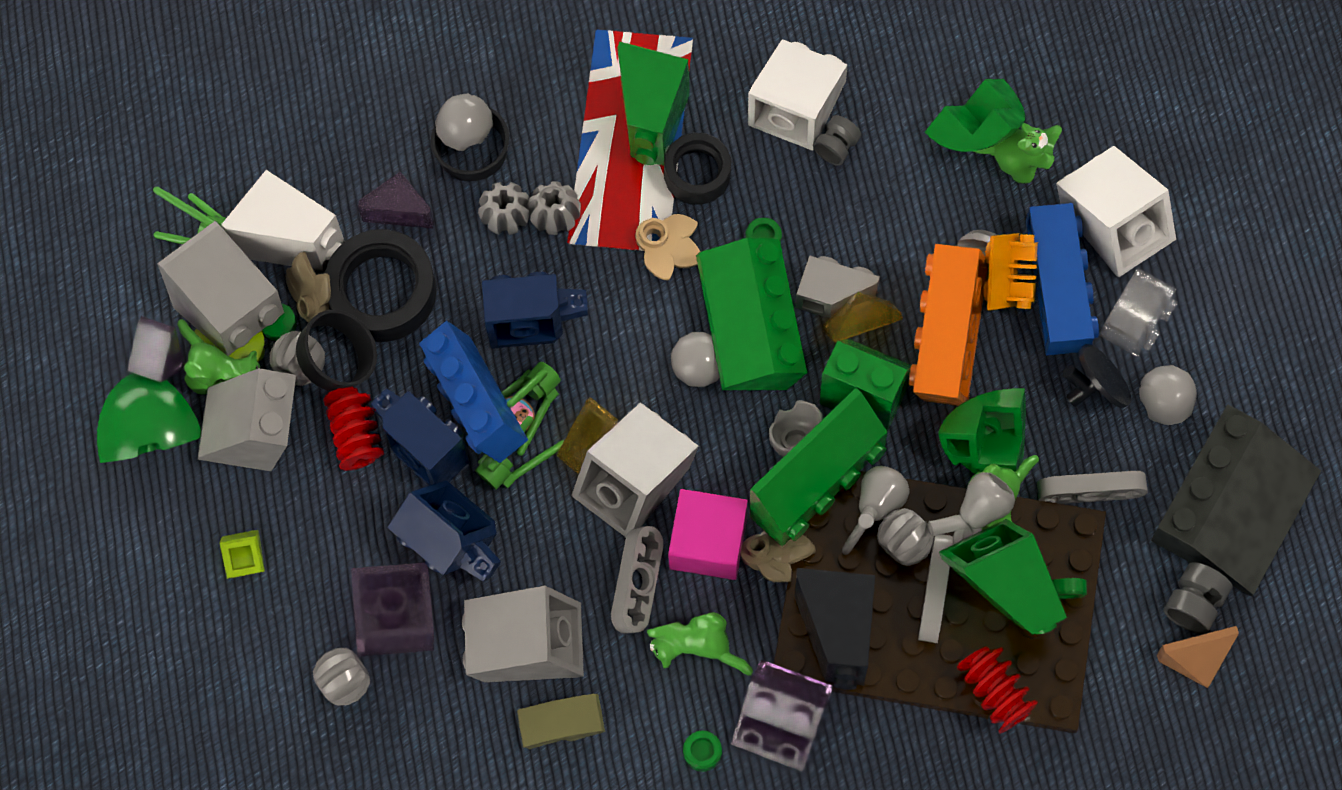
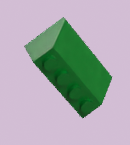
M744 238L699 252L696 255L722 390H788L807 374L779 238Z
M855 388L750 489L749 517L782 547L790 539L793 541L799 539L809 527L807 522L816 513L821 516L828 511L835 501L834 496L842 488L845 490L850 489L860 478L861 473L859 471L868 463L871 465L877 463L886 452L887 430L861 391Z

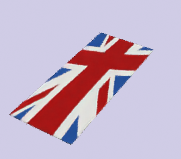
M596 30L574 189L578 195L577 199L581 203L580 217L575 220V226L569 230L567 243L643 251L636 242L637 227L640 223L650 218H657L663 221L671 216L674 195L668 190L665 183L664 166L658 164L645 165L630 155L617 47L619 42H624L688 59L690 69L693 38ZM684 112L681 117L674 141L677 140L680 136H682ZM649 234L647 236L650 241H658L660 239L657 234Z

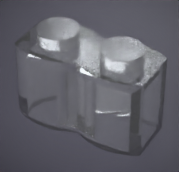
M1137 268L1104 323L1099 336L1137 357L1143 348L1150 351L1160 334V331L1154 328L1160 318L1168 321L1178 303L1172 299L1177 289Z

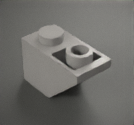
M809 256L796 294L795 308L832 318L876 297L880 276L874 275L872 271L863 267L850 268L840 265L830 257L820 256L816 258Z

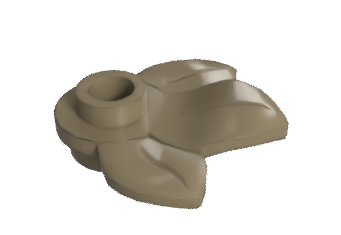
M300 252L294 258L291 268L286 270V283L292 298L297 302V310L300 316L309 323L318 313L330 308L328 302L331 297L330 278L326 273L316 275L306 252Z
M764 530L761 534L747 538L741 547V557L744 563L754 570H759L765 579L772 582L791 581L792 569L790 565L816 552L814 544L804 535L796 541L790 539L782 547Z

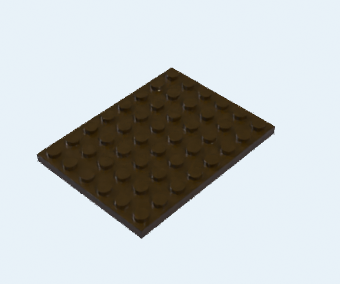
M859 471L861 476L857 482L848 490L842 488L834 496L835 501L828 511L821 516L816 513L807 522L809 527L803 535L814 544L816 552L803 560L791 564L792 578L787 584L771 682L990 719L995 709L983 710L981 704L987 696H974L973 689L978 683L967 684L964 678L969 670L959 671L957 665L967 656L983 647H989L990 650L1002 647L1004 651L997 658V661L1000 663L1011 660L1012 665L1005 672L1007 676L1017 673L1021 675L1014 687L1018 689L1028 686L1030 689L1023 697V701L1037 700L1038 702L1031 711V714L1019 724L1077 733L1106 511L1017 497L1011 510V520L1016 525L1034 534L1051 579L1087 580V595L1082 598L1060 599L1067 618L1056 623L1057 626L1047 633L1032 635L1003 615L950 567L938 643L918 640L932 549L928 556L917 564L906 566L898 563L879 545L877 533L882 522L880 520L874 521L870 528L865 529L850 553L847 555L842 553L843 546L858 524V519L861 515L859 510L861 482L866 472ZM906 479L909 485V496L906 503L899 509L905 508L914 511L927 524L929 521L960 514L959 511L967 488ZM953 531V532H949V533H945L944 535L953 536V535H954V531ZM797 568L875 575L869 660L864 686L857 685L856 689L845 690L835 688L832 682H825L794 597Z

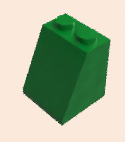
M619 42L617 48L630 155L645 165L658 164L664 166L665 154L674 141L690 94L688 59Z
M851 339L839 340L822 373L819 404L833 410L857 388L862 392L888 432L909 386L911 365Z
M1005 519L939 551L940 557L1003 615L1032 635L1047 633L1057 626L1056 623L1067 618L1034 534L1010 520Z

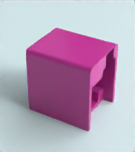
M680 489L668 553L669 569L737 580L741 547L748 515V500Z

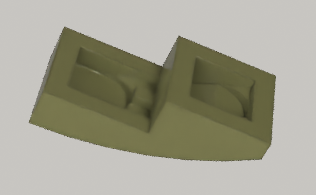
M598 694L570 697L517 710L523 747L527 749H533L561 740L575 741L605 732Z

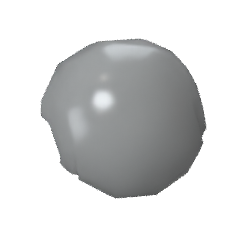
M467 93L453 96L439 110L435 120L436 133L446 146L458 151H464L469 146L481 144L487 138L493 126L492 112L485 101L476 95Z
M691 332L678 340L671 353V365L676 377L691 387L704 388L715 383L720 377L712 336L706 332Z
M1174 365L1156 367L1144 375L1141 387L1139 388V397L1147 410L1149 419L1164 425L1182 423L1192 415L1197 392L1195 383L1188 372Z
M802 400L796 401L794 407L790 410H779L769 428L771 446L779 455L784 457L824 419L823 414L815 404Z

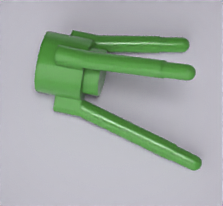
M156 186L153 188L154 193L164 198V200L199 220L201 224L198 233L214 221L221 226L226 219L193 193L188 195L189 200L205 212L207 216L160 187ZM158 231L154 233V237L157 239L178 244H184L191 239Z
M538 362L532 370L528 369L517 381L502 391L503 396L506 398L520 389L507 402L509 408H512L527 394L534 400H539L541 397L544 398L525 434L528 441L517 450L519 456L525 453L550 404L559 395L555 387L561 382V379L557 372L544 362Z
M527 416L520 425L524 433L533 422L532 416ZM562 440L512 473L509 470L514 465L510 460L506 458L499 463L486 454L478 461L479 466L474 471L495 490L501 484L509 488L516 479L564 448L566 441Z

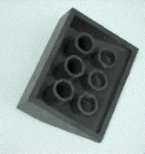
M1227 404L1151 541L1190 563H1200L1215 569L1224 575L1232 583L1233 587L1253 596L1321 470L1262 422Z

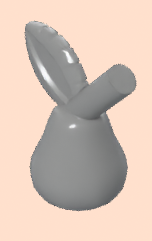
M875 466L863 476L859 501L861 515L858 519V524L843 546L842 553L844 555L850 553L865 529L870 528L874 521L882 520L892 511L898 510L906 503L909 496V485L903 475L897 470L886 466Z
M981 472L976 474L967 486L965 498L959 511L960 514L928 522L931 536L954 531V545L982 531V527L1010 513L1015 503L1013 491L1003 480L992 473Z

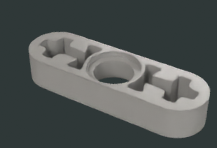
M1141 471L1052 476L1037 482L1039 501L1058 504L1134 499L1148 493L1146 475Z
M653 526L634 528L626 536L611 611L613 626L623 634L641 632L649 623L663 551L662 535ZM635 570L640 572L643 580L639 590L635 588L632 582V575ZM628 610H629V614H630L631 616H633V621H632V618H631L630 616H628Z
M941 534L934 536L918 640L938 643L950 566L941 559L939 551L953 545V536Z

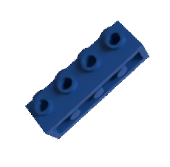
M1073 203L1029 207L1026 228L1027 234L1035 235L1034 242H1038L1037 261H1032V264H1037V268L1033 269V274L1036 275L1034 281L1036 283L1045 354L1079 353V349L1083 345H1092L1094 338L1099 337L1098 320L1096 316H1091L1089 304H1093V288L1091 282L1085 281L1084 271L1088 269L1086 249H1080L1079 237H1082L1083 234L1081 216H1075Z
M446 320L419 343L426 356L423 359L424 364L439 379L440 383L437 384V388L452 403L454 408L451 410V413L455 420L466 429L468 435L465 439L477 454L483 452L501 463L528 441L514 413L507 406L505 397L471 337Z

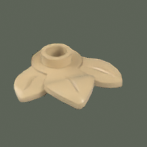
M673 214L663 221L657 218H650L640 223L636 230V242L645 251V266L654 276L668 281L673 274L674 266L677 268H690L698 265L696 255L700 250L689 238L696 230L698 222L685 215ZM649 234H657L660 239L658 241H650L647 236Z

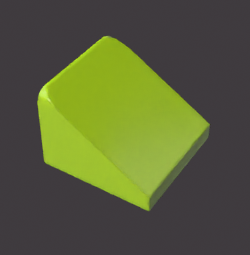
M259 530L221 537L220 548L227 579L265 571Z

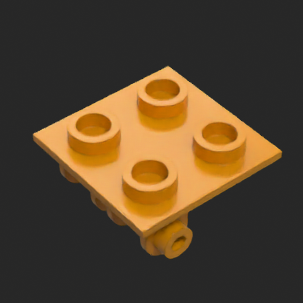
M1019 233L990 236V242L985 250L986 263L989 264V279L984 284V299L987 301V310L1014 306L1021 309H1031V302L1035 301L1036 283L1017 282V279L1035 280L1036 275L1018 274V268L1036 269L1037 264L1018 263V260L1037 261L1038 242H1034L1035 235L1020 234V240Z

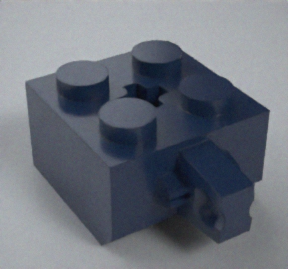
M533 272L528 274L527 277L516 278L508 275H497L490 280L482 281L484 320L491 349L555 343L563 334L562 321L588 316L586 290L558 288L556 274L549 275L546 272Z
M386 388L371 403L372 408L383 421V430L387 435L392 453L428 486L444 480L450 482L469 463L465 451L467 446L461 438L464 436L462 431L452 421L447 420L444 423L435 415L437 412L436 408L424 396L421 395L417 399L412 393L407 391L402 397H399Z
M447 480L410 492L387 527L397 535L398 541L403 546L413 549L425 559V563L430 569L442 575L462 568L481 581H485L492 577L501 563L499 558L489 548L497 534L495 520Z

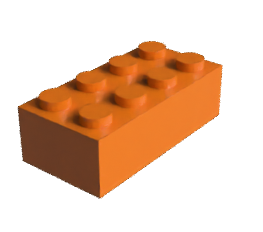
M935 244L934 254L929 253L927 256L925 274L930 276L928 291H922L920 300V312L925 313L923 327H917L914 341L915 349L919 350L918 362L911 365L909 373V386H914L913 392L923 401L959 406L969 400L984 298V284L988 271V264L980 249Z

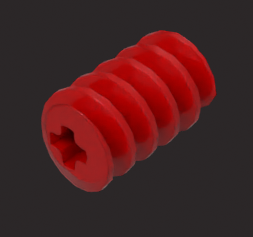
M348 387L338 388L325 395L323 401L325 406L328 407L326 414L328 419L331 420L329 426L334 434L333 443L338 448L336 456L341 461L339 465L340 470H357L372 464L376 459L382 457L385 454L383 448H372V446L381 441L380 435L369 434L376 430L378 427L377 422L366 420L375 414L372 407H362L371 401L370 394L359 393L357 388Z
M983 647L963 659L957 665V669L959 671L969 670L964 678L967 684L978 683L973 689L975 697L987 696L982 702L981 707L983 710L995 709L990 716V721L994 724L1004 722L998 731L1001 734L1026 719L1038 702L1037 700L1023 701V697L1030 689L1028 686L1018 689L1014 687L1021 675L1017 673L1007 676L1005 672L1012 665L1011 660L1000 663L997 661V658L1004 649L1000 647L990 650L989 647Z

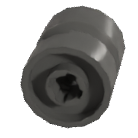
M1192 562L1188 564L1178 582L1181 589L1173 591L1163 611L1171 621L1180 627L1203 635L1209 632L1218 615L1216 608L1223 606L1233 586L1224 575L1215 569Z

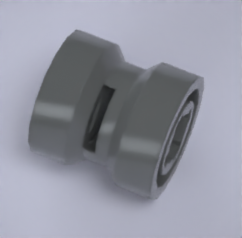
M834 115L826 125V133L820 134L814 142L813 149L825 161L838 166L842 165L848 156L849 147L855 146L862 134L853 122L842 116Z

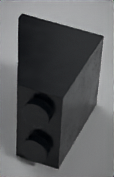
M797 568L794 597L825 682H832L835 688L845 690L856 689L857 685L864 686L869 660L875 575Z

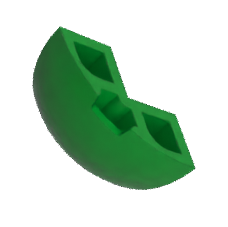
M985 79L965 105L945 106L925 133L936 143L951 150L961 152L983 150L993 147L1012 136L1024 123L1025 112L1018 96L1004 79Z
M135 371L116 384L102 407L97 428V448L100 463L135 458L145 452L157 449L166 450L197 440L201 437V428L191 407L172 384L157 374L148 371Z
M1025 388L1002 389L981 394L962 403L946 417L938 434L945 454L955 466L961 463L973 472L974 475L979 471L983 472L987 466L994 463L1000 468H1009L1013 471L1018 469L1023 462L1026 423Z

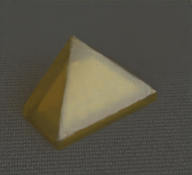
M857 292L823 324V328L830 339L836 343L839 340H845L902 320L903 317L902 313L891 301Z
M588 398L556 456L579 474L587 451L617 424L618 419L594 399Z

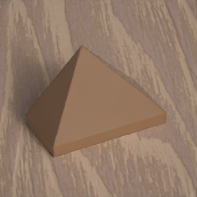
M1237 626L1162 645L1157 653L1158 660L1167 667L1208 688L1237 638L1239 631Z

